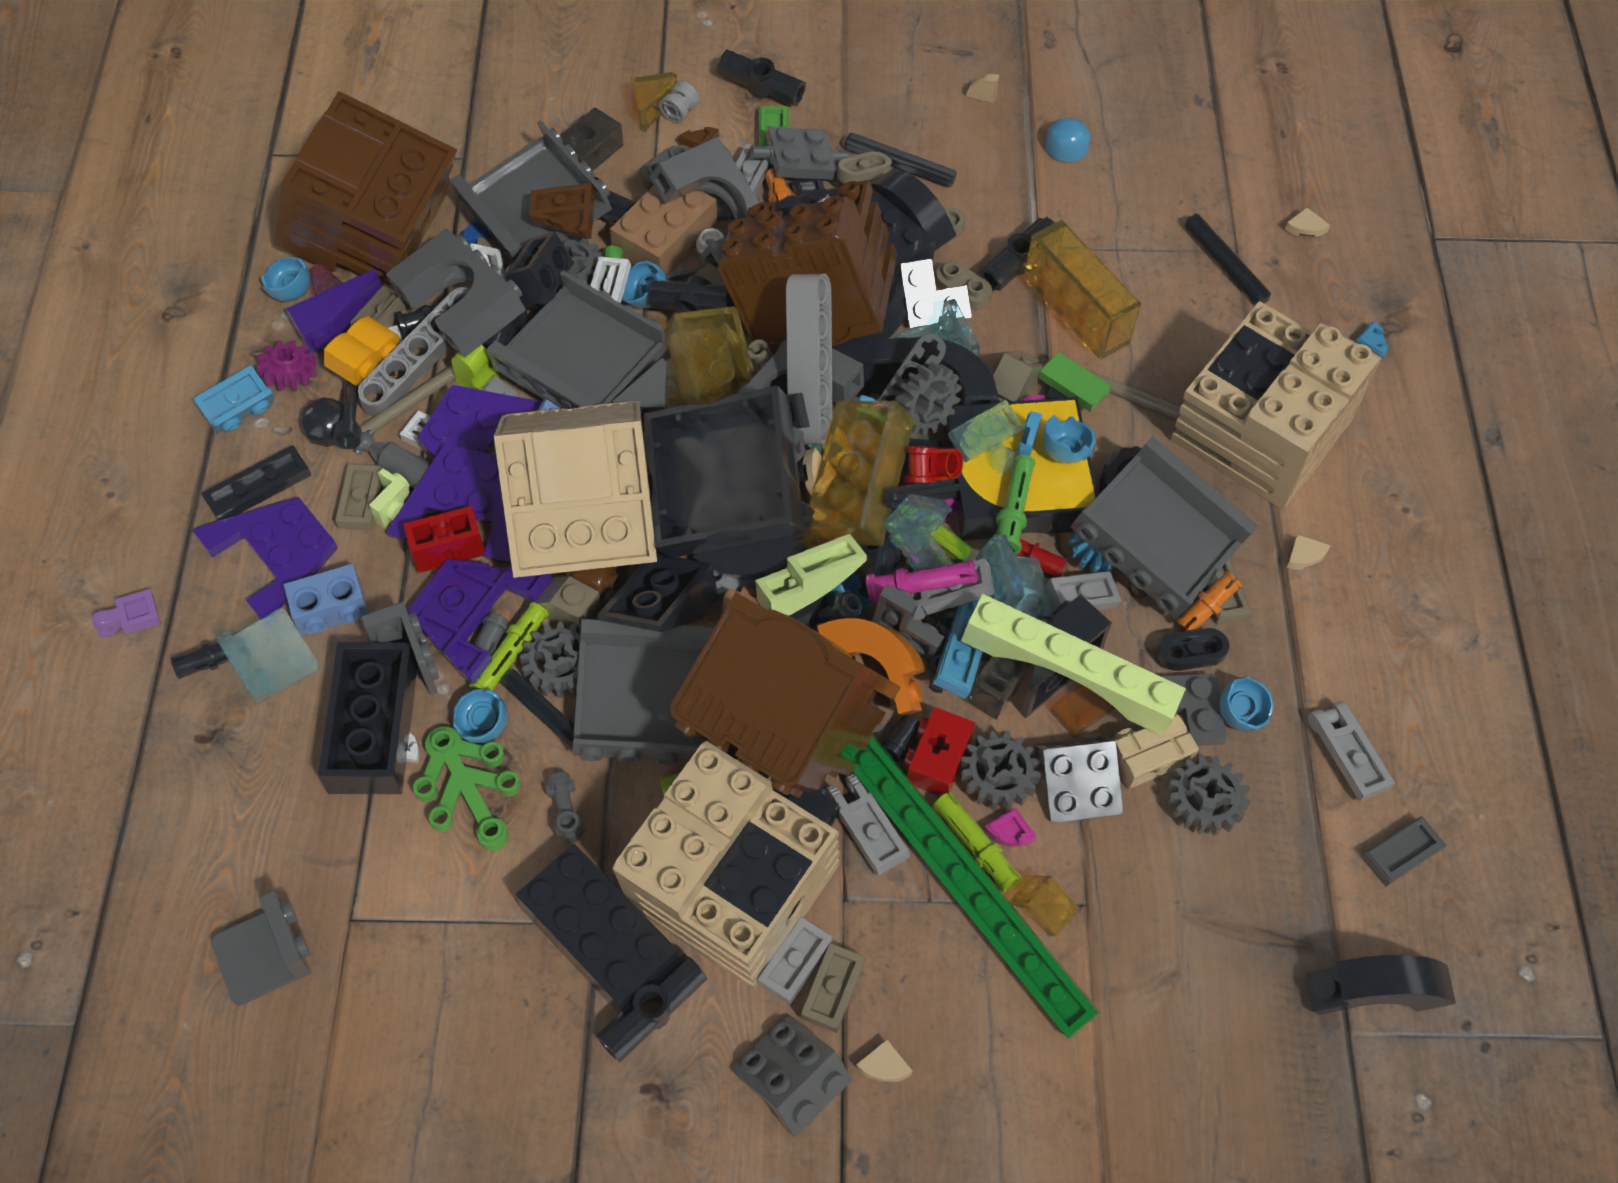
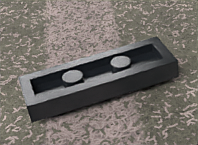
M294 445L201 494L216 519L220 521L236 516L312 475L308 466Z

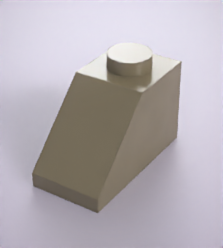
M1023 350L1004 353L993 375L998 392L997 399L1001 402H1015L1029 396L1041 380L1038 378L1039 372L1047 363Z
M570 576L552 577V581L535 603H538L548 611L549 616L546 619L557 625L558 622L562 621L564 628L568 630L575 623L577 624L578 634H580L581 620H594L596 614L602 610L599 592ZM527 600L525 603V607L528 608V605L532 601Z

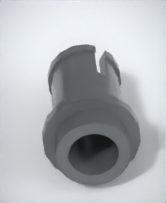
M489 613L488 617L482 619L483 627L474 643L475 646L488 651L490 656L493 655L502 635L507 634L506 630L508 629V620L496 613Z

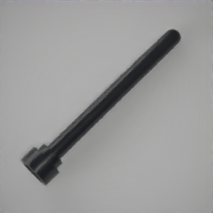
M346 380L342 420L335 425L333 442L342 449L358 447L361 442L362 433L361 427L356 422L359 385H354Z

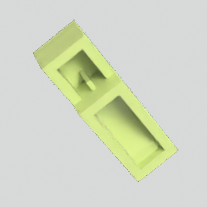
M848 534L787 557L786 569L755 580L757 601L767 610H776L789 616L833 590L867 560V555L853 537Z

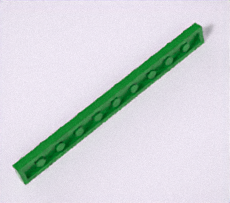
M873 734L870 736L871 740L865 751L847 744L842 755L857 763L853 770L855 775L1065 1036L1072 1038L1098 1016L1100 1011Z

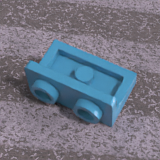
M252 365L196 396L193 398V401L216 434L223 430L229 433L243 424L242 419L253 413L255 416H258L267 411L272 406L271 402L274 401V393L270 388L266 387Z

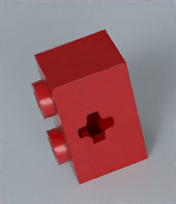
M472 506L404 524L410 552L418 573L441 568L447 559L467 561L484 556L485 554Z
M934 707L930 719L923 717L916 737L921 740L917 749L910 747L903 764V768L908 770L907 777L915 787L940 797L951 791L960 769L962 757H965L966 748L972 740L976 722ZM936 748L940 750L939 754L934 753Z

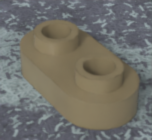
M866 152L840 160L836 176L843 184L850 181L860 182L868 179L871 182L889 172L892 161L883 153Z
M945 262L937 268L935 282L940 290L967 286L971 310H981L989 305L992 287L986 280L958 262Z

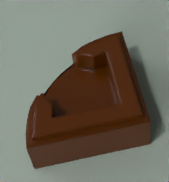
M704 127V130L693 132L688 130L678 137L679 145L694 148L719 137V129Z

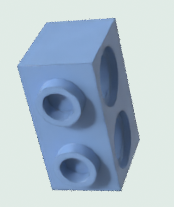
M353 564L284 584L292 620L301 636L317 634L326 628L342 623H353L362 616L370 614L361 581ZM350 595L348 598L340 600L342 597ZM316 605L314 608L306 610L308 607Z

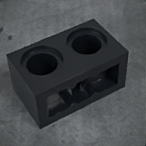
M551 232L530 239L504 276L508 281L511 279L519 287L523 294L520 300L525 307L538 303L539 305H545L555 298L556 290L563 283L560 273L562 271L568 273L575 262L556 232Z

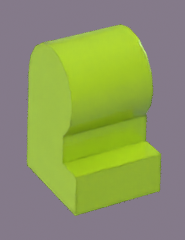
M480 345L465 358L459 352L452 358L456 383L463 387L479 390L494 376L499 378L498 371L490 366V357L483 345Z

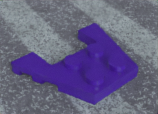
M451 385L418 435V443L434 459L444 444L488 453L495 443L494 434L502 415L538 411L542 401Z
M444 444L388 528L386 534L392 538L408 541L404 528L405 523L427 518L429 510L446 513L472 506L477 521L493 524L484 557L489 560L511 564L497 456Z
M299 497L207 524L193 530L197 539L212 558L240 540L245 539L275 577V582L247 599L249 606L266 628L276 620L275 614L284 604L289 605L284 584L315 575L338 549L334 539Z
M447 559L407 609L408 615L416 613L423 633L470 683L474 684L492 661L488 651L466 642L505 590L536 602L553 578L551 574L513 578L512 566H508L507 569L492 568L489 563Z

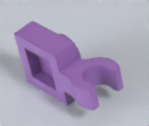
M151 589L114 599L117 608L99 611L91 615L94 628L98 629L100 638L115 634L121 627L125 635L161 625Z

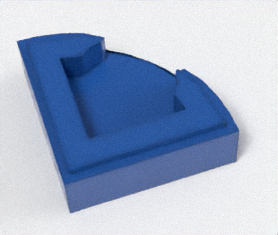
M475 218L462 232V236L469 245L471 243L477 244L479 237L491 238Z

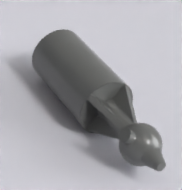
M370 429L367 432H362L360 445L356 447L354 452L361 455L362 452L370 451L378 466H382L391 474H400L415 489L431 463L395 442H375L373 438L374 432Z

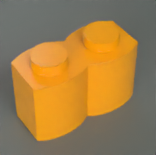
M365 316L355 322L346 333L338 335L324 349V366L352 384L359 385L399 345V335L371 317Z

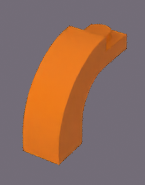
M857 618L837 619L817 625L821 635L842 647L851 657L867 654L881 663L888 674L889 680L901 687L894 698L898 714L909 715L922 711L920 702L923 701V692L917 680L914 681L913 676L924 673L926 670L918 652L903 635L886 625Z

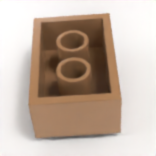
M653 186L610 228L612 245L618 246L623 250L622 258L629 259L631 265L634 266L637 262L650 261L659 265L665 274H669L696 247V240L700 233L706 229H714L718 225L717 201L702 191H693L665 204L659 192Z

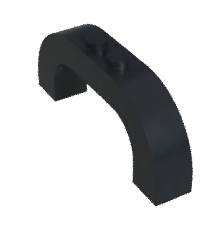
M920 337L855 340L832 346V348L863 364L864 381L891 380ZM943 339L946 352L938 365L946 366L959 377L956 383L962 389L955 394V396L960 398L958 406L996 403L998 398L996 384L986 364L967 348ZM933 340L930 343L923 342L921 347L925 350L924 354L920 359L913 355L911 361L928 368L929 365L925 364L924 361L929 355H937L938 351L935 349L937 343ZM913 367L906 368L902 373V379H909L910 373L917 375L918 370Z

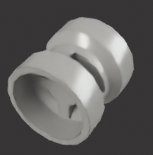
M685 81L677 82L672 87L671 94H666L659 102L662 114L673 123H681L687 117L688 111L693 110L699 103L698 92Z

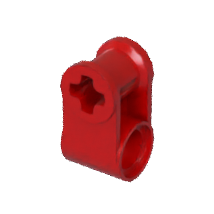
M906 446V452L909 453V473L905 476V482L934 483L938 480L956 479L963 470V456L959 449Z

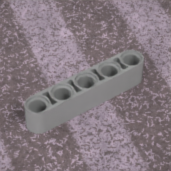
M793 274L788 278L786 285L788 396L803 393L810 427L797 429L803 431L804 445H827L831 440L833 430L831 283L826 274Z
M460 287L454 289L361 382L358 388V395L362 409L366 414L376 416L397 402L451 347L442 333L434 331V328L437 327L434 320L464 298L469 292V288ZM419 347L427 350L422 356H415L411 353ZM395 370L405 372V375L399 379L389 377L390 373ZM371 393H380L381 395H383V397L376 402H370L366 400L368 395H370Z

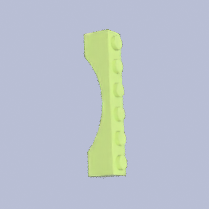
M985 594L981 595L961 639L962 642L993 657L1020 660L1062 674L1103 697L1127 720L1159 735L1163 734L1174 719L1186 688Z

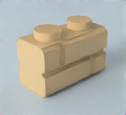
M1175 714L1174 719L1162 735L1146 728H1141L1137 731H1134L1132 728H1126L1113 737L1117 747L1119 775L1125 786L1129 789L1174 771L1177 767L1181 768L1187 759L1193 762L1199 751L1196 742L1191 734L1187 732V727L1177 714Z

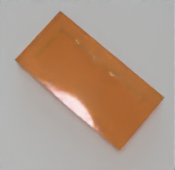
M1082 685L1053 705L1050 712L1068 733L1075 738L1114 710L1115 707L1103 697Z

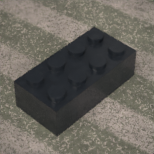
M337 642L318 778L328 794H402L418 662L411 643Z
M575 843L515 894L521 910L618 1014L633 1001L638 989L644 985L651 984L679 958L678 949Z

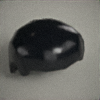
M323 397L313 400L303 410L301 428L311 444L324 447L336 445L333 442L334 427L342 420L343 404L334 398Z

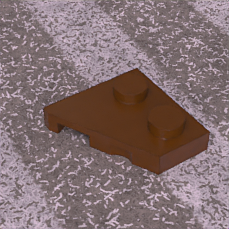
M592 183L531 190L529 216L534 224L584 239H592L595 189Z

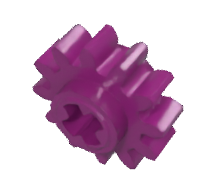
M278 340L277 347L272 348L266 345L264 346L265 354H257L259 377L265 379L266 387L276 383L280 392L285 387H290L293 391H297V384L299 383L309 386V377H316L317 375L315 354L309 353L308 345L297 348L295 340H292L289 345L283 344L282 341Z

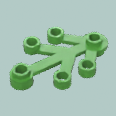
M439 727L433 730L425 742L426 751L430 756L424 776L417 779L413 785V791L418 800L422 802L432 801L437 796L438 789L436 783L445 763L451 772L439 807L434 808L429 814L432 828L437 832H445L452 827L454 822L452 815L462 793L479 824L477 838L480 845L488 851L502 849L509 840L507 827L502 820L492 817L475 785L500 791L502 795L510 797L520 791L521 783L519 777L512 771H505L499 775L465 767L459 757L483 760L484 764L488 767H497L504 761L505 757L501 745L496 742H489L483 746L462 741L459 733L451 727ZM442 740H450L444 747L437 746ZM490 751L499 752L498 756L493 759L486 757ZM506 780L515 781V784L510 788L502 786ZM425 785L432 786L428 793H419L421 787ZM438 816H448L447 820L444 823H435V820ZM491 827L498 828V832L495 835H485L487 829Z

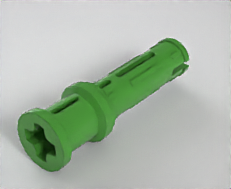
M1017 455L1013 459V468L1004 508L997 513L995 520L998 527L996 536L991 539L990 547L994 552L1004 556H1016L1021 552L1022 548L1019 540L1021 531L1026 528L1027 524L1024 509L1033 467L1035 466V460L1027 455Z

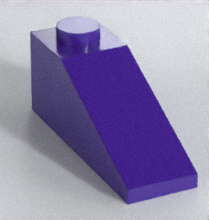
M375 269L287 308L296 332L304 345H308L309 353L325 349L335 337L346 333L350 329V321L382 287Z

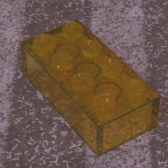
M1063 220L1033 234L1024 273L1027 284L1031 288L1036 289L1044 298L1046 305L1057 312L1063 319L1066 327L1073 330L1082 340L1086 349L1092 351L1099 360L1129 345L1141 307V303Z
M735 306L674 313L664 331L684 405L712 403L737 394L741 386L746 383L748 384L755 376L751 358L747 353L748 347L741 321Z
M837 401L809 507L815 510V513L812 516L814 518L812 526L808 531L821 542L827 543L850 534L858 545L883 546L892 509L887 508L886 503H882L881 496H884L886 488L896 487L899 484L906 456V446L909 444L914 419L897 401Z

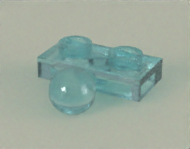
M1007 400L951 430L948 436L956 449L961 451L965 463L990 450L992 453L990 457L992 468L999 473H1009L1012 471L1014 459L1017 455L1011 448L1004 447L1002 442L1020 433L1024 427Z

